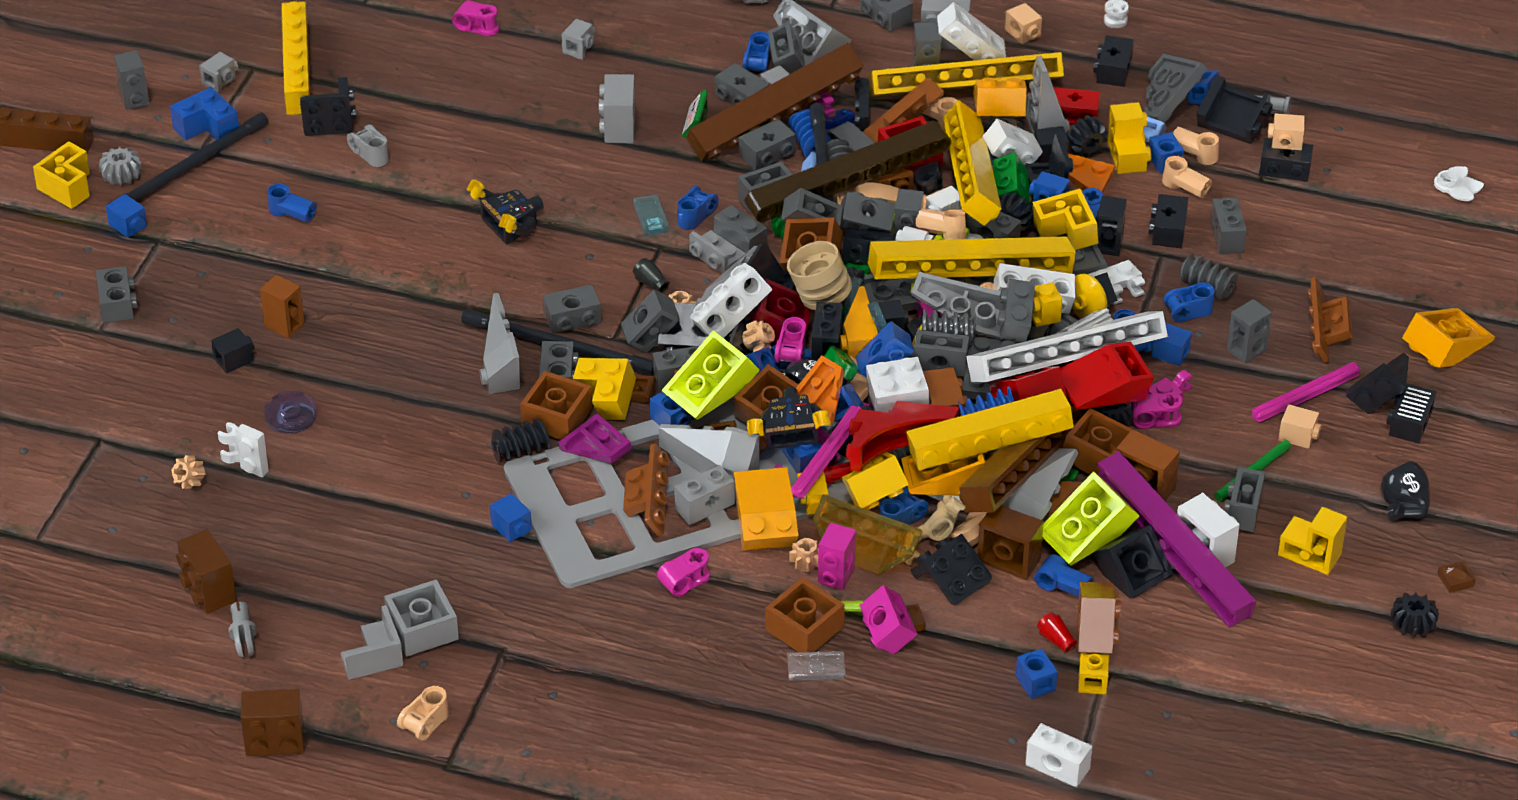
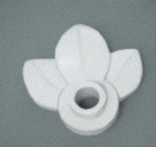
M1452 167L1449 170L1441 171L1434 180V186L1438 190L1449 193L1453 198L1462 201L1473 200V194L1478 193L1483 188L1484 183L1467 177V167Z

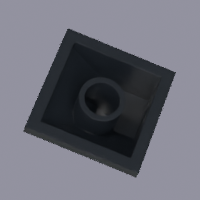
M1151 524L1119 536L1093 552L1103 575L1128 598L1137 596L1173 574Z

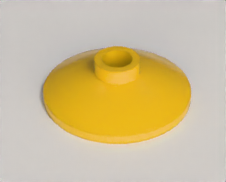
M1085 273L1075 276V300L1072 308L1080 319L1095 311L1107 308V298L1103 287L1096 278Z

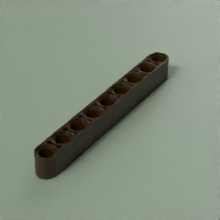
M932 121L754 189L747 194L744 202L758 222H765L781 216L784 199L800 188L827 198L941 154L950 147L952 141L937 121Z

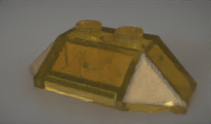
M824 494L813 517L821 538L830 523L856 530L855 566L879 575L911 558L923 530Z

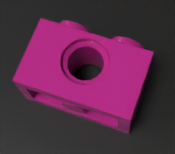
M834 523L829 524L818 545V583L844 590L855 569L856 530Z
M882 585L860 604L864 615L862 619L872 635L871 641L879 650L884 649L894 655L918 635L902 596L887 586Z

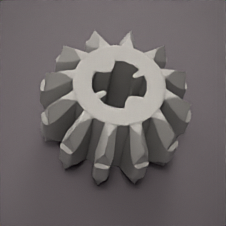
M119 147L116 150L110 148L109 152L102 153L99 169L104 181H109L111 185L118 183L122 186L123 183L131 184L132 180L139 178L142 164L137 151H131L130 147L126 149Z

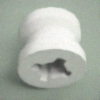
M1123 0L1107 1L1105 4L1106 14L1104 15V23L1111 28L1124 27L1127 24L1128 4Z

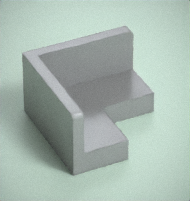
M387 605L381 606L382 621L361 626V634L366 646L341 652V660L349 680L403 666L401 642Z

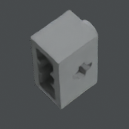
M720 465L674 486L675 510L689 525L735 504V481Z

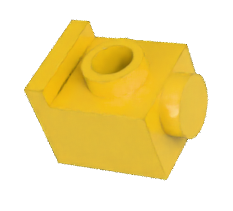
M1054 282L1035 286L1032 320L1035 326L1039 327L1061 322L1062 297Z
M824 471L805 497L799 498V503L805 504L807 515L828 513L829 494Z
M1081 652L1078 693L1106 695L1109 654ZM1085 678L1101 679V682L1085 681Z

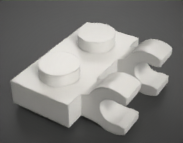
M1129 260L1089 274L1094 277L1105 272L1108 273L1118 300L1111 303L1112 305L1123 302L1119 293H1122L1125 287L1129 289L1134 297L1144 295V291L1140 287L1145 284L1142 273Z
M228 422L226 424L228 433L218 432L219 441L223 444H229L230 451L221 450V460L225 463L240 462L241 469L263 478L269 471L264 433L244 424L237 427L235 424Z

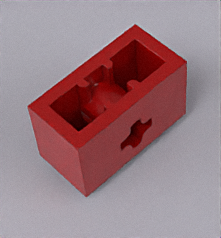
M1053 87L1064 119L1068 120L1069 126L1077 123L1078 118L1084 119L1086 115L1098 118L1100 92Z

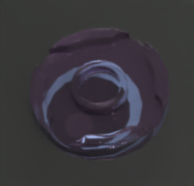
M286 391L278 393L272 397L273 400L269 404L267 402L265 405L264 416L267 425L280 433L295 434L305 431L317 419V405L311 396L309 398L304 396L303 392Z

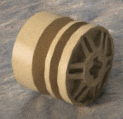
M817 241L809 243L795 251L787 263V270L796 286L801 301L805 307L816 310L817 302L840 303L852 290V280L843 265L844 262L837 247L831 242Z

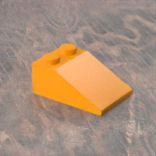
M990 77L976 80L973 95L977 116H1026L1025 81H1021L1019 78L997 81V79Z
M865 286L859 287L844 322L843 335L839 336L840 349L855 359L856 355L878 334L872 319L873 314Z
M1459 308L1417 312L1402 339L1409 343V347L1413 351L1423 354L1428 358V362L1437 368L1456 365L1491 343L1495 338L1494 335Z
M985 452L918 470L911 455L901 458L904 474L909 484L907 485L909 493L922 495H959V487L988 460Z
M788 468L733 472L742 551L790 547L792 543H797L796 511L793 495L790 490L791 484Z

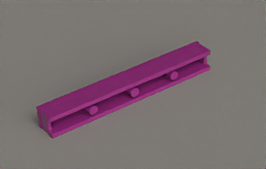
M1116 451L1115 454L1098 462L1097 466L1101 471L1097 475L1107 482L1140 515L1133 523L1138 528L1151 524L1166 559L1229 628L1246 618L1249 619L1252 616L1256 600L1119 451Z

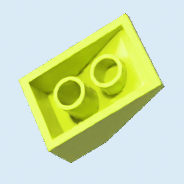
M713 330L662 391L698 420L737 395L756 376L760 369L748 357Z
M1092 472L1043 524L1042 537L1072 566L1121 536L1140 515L1095 472Z

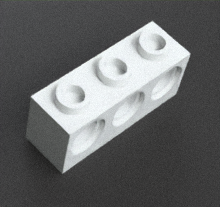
M955 2L937 15L939 34L973 60L1006 58L1004 39Z
M743 263L733 269L730 277L724 283L719 284L713 289L712 295L705 302L699 303L694 308V313L690 316V319L707 337L714 330L724 338L773 289L754 268ZM751 278V284L744 289L745 281ZM733 296L732 303L726 307L727 299ZM714 315V321L707 325L708 318Z
M999 263L994 277V290L1001 291L1002 288H1006L1009 278L1035 282V286L1054 282L1062 297L1061 313H1070L1075 300V274Z

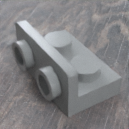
M712 230L702 236L694 231L689 234V252L722 274L746 254Z

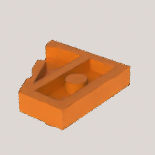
M1068 154L1069 158L1073 160V171L1069 173L1068 177L1070 182L1074 183L1081 191L1085 188H1096L1104 194L1114 174L1115 165Z
M821 355L796 387L798 395H808L810 403H816L822 410L828 411L831 424L835 419L844 370L838 364Z

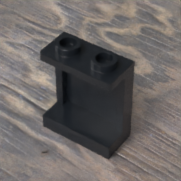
M1216 75L1196 113L1198 126L1252 144L1255 136L1258 137L1262 131L1263 120L1265 117H1269L1272 112L1273 104L1270 100V94L1265 92L1261 98L1226 86L1225 78Z
M817 302L812 331L811 358L819 359L821 355L824 356L831 345L840 349L838 338L843 309L841 303Z

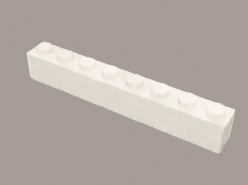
M1151 311L966 357L971 382H988L1077 360L1108 344L1131 341L1133 345L1165 338L1168 335L1163 311Z

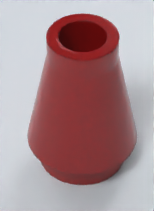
M1050 612L1038 622L1039 634L1059 647L1064 653L1070 652L1076 646L1077 641L1072 637L1060 615Z

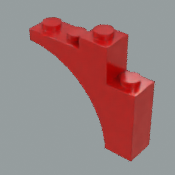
M897 401L893 409L888 412L859 409L855 418L851 419L849 424V434L853 435V442L848 444L846 450V459L850 460V470L861 472L864 466L875 457L896 448L909 446L906 431L960 417V407Z

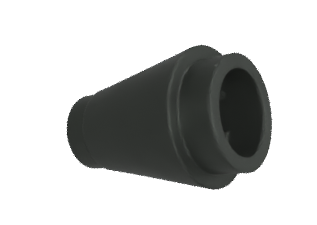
M643 258L633 268L635 279L653 290L663 293L669 287V281L653 260Z

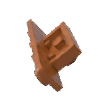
M926 78L865 129L863 133L874 143H877L879 128L917 118L944 95V91L930 78Z
M1313 277L1311 278V288L1308 289L1312 302L1309 310L1314 320V323H1311V330L1315 337V340L1312 341V347L1316 356L1320 355L1323 362L1327 363L1330 362L1328 345L1353 338L1350 302L1347 296L1325 302L1324 291L1317 278Z
M654 443L650 445L649 463L626 472L623 511L628 517L645 511V522L657 536H661L664 534V523H666L665 508L667 504L666 494L669 483L668 466L670 465V459L668 454Z

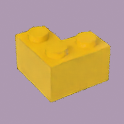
M1139 103L1110 105L1107 144L1117 174L1145 172L1147 161L1151 160L1150 147L1145 145L1146 139L1143 128L1147 126L1146 112H1142Z
M68 141L33 166L37 189L67 207L73 209L90 196L87 175L90 174L87 152Z
M1081 189L1033 202L1034 224L1041 237H1054L1066 233L1074 250L1098 244L1097 222Z
M578 358L573 380L591 385L592 402L597 413L604 420H625L636 380L629 360Z
M888 452L872 459L864 466L861 472L853 471L842 477L854 505L865 510L877 506L879 499L887 495L889 498L901 494L904 491L903 487L909 485L896 456Z
M1325 507L1320 509L1312 523L1294 516L1280 537L1278 555L1329 575L1342 554L1347 516Z

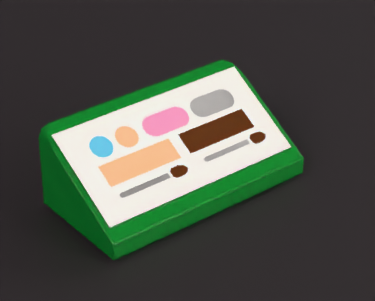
M702 90L690 105L681 135L683 138H686L690 128L705 121L708 110L707 90Z

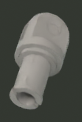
M235 602L230 607L233 623L228 629L229 637L235 641L239 657H244L242 643L246 641L248 653L251 656L255 653L253 638L257 634L256 625L249 620L247 603L239 602L240 611H238L237 603Z

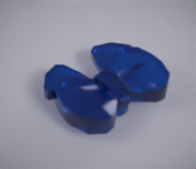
M850 109L837 110L836 115L832 117L825 114V129H832L846 122L853 124L855 122V113Z

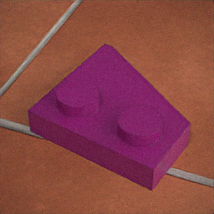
M595 414L558 442L559 448L563 452L608 463L615 462L632 449L631 441L599 414Z

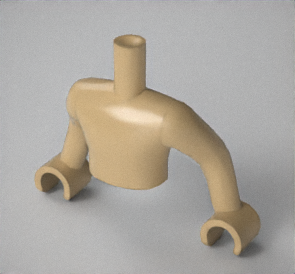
M944 495L943 501L938 502L937 510L927 522L909 532L906 544L898 557L911 566L913 559L920 556V553L915 550L916 542L925 538L941 541L948 537L954 528L958 512L960 510L963 511L965 505L951 495Z

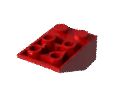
M1131 341L1108 344L1060 368L1066 394L1076 410L1146 400L1154 379L1151 371Z

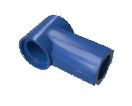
M276 183L268 188V208L273 216L290 215L309 223L314 218L317 210L316 202L290 193L289 187L285 184Z
M1053 554L1045 559L1035 573L1034 580L1044 590L1053 591L1055 588L1079 597V583L1094 582V577L1068 567L1067 562L1062 557Z

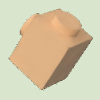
M1275 114L1274 123H1269L1268 138H1272V148L1302 150L1304 116Z
M1288 404L1281 420L1279 441L1286 439L1290 444L1309 449L1313 439L1318 440L1322 425L1318 424L1319 412Z

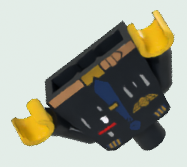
M471 180L467 187L468 192H471V197L475 200L478 198L480 200L481 219L506 245L521 236L527 237L537 225L536 212L544 208L543 201L538 195L527 199L519 190L493 193L484 189V185L478 180Z
M788 387L783 390V397L770 400L769 408L764 410L759 419L747 421L748 436L752 434L764 436L765 432L769 449L820 443L817 429L826 425L831 426L827 410H822L816 403H810L808 395H798L796 388Z

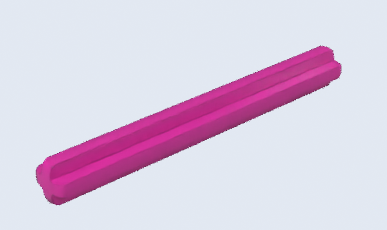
M1351 362L1252 409V418L1256 422H1262L1285 411L1288 404L1296 406L1360 375V367L1355 362Z
M851 406L791 487L790 490L793 493V497L802 499L811 489L849 437L850 420L855 418L859 409H862L860 406Z

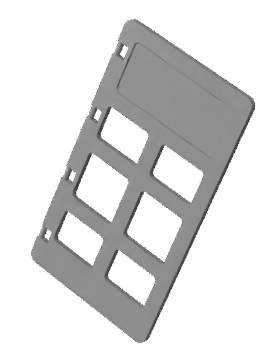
M734 400L724 402L700 419L691 420V423L688 424L693 429L711 423L735 420L738 429H747V424L734 416ZM649 420L622 428L619 432L631 441V445L634 446L659 439L660 426L655 421ZM559 447L545 450L543 453L510 460L504 465V475L516 498L531 511L532 529L560 583L567 588L578 587L685 554L693 548L705 549L741 538L739 519L730 520L723 509L706 517L710 525L707 529L659 543L654 542L639 514L628 517L623 511L625 488L611 463L563 452ZM767 447L759 455V470L772 469L777 464H781L782 468L787 467L792 487L797 480V473L781 448L769 449ZM670 453L669 455L680 474L668 477L667 497L674 495V486L701 474ZM841 455L840 460L834 465L850 462V460ZM542 459L548 460V462L541 463L538 465L534 464L535 461H539ZM586 461L605 496L572 506L566 505L548 471L575 462ZM843 480L833 482L830 486H827L829 494L828 512L854 504ZM793 497L797 521L819 515H807L805 504H800L799 498ZM611 513L615 514L634 550L602 560H596L583 538L577 523Z

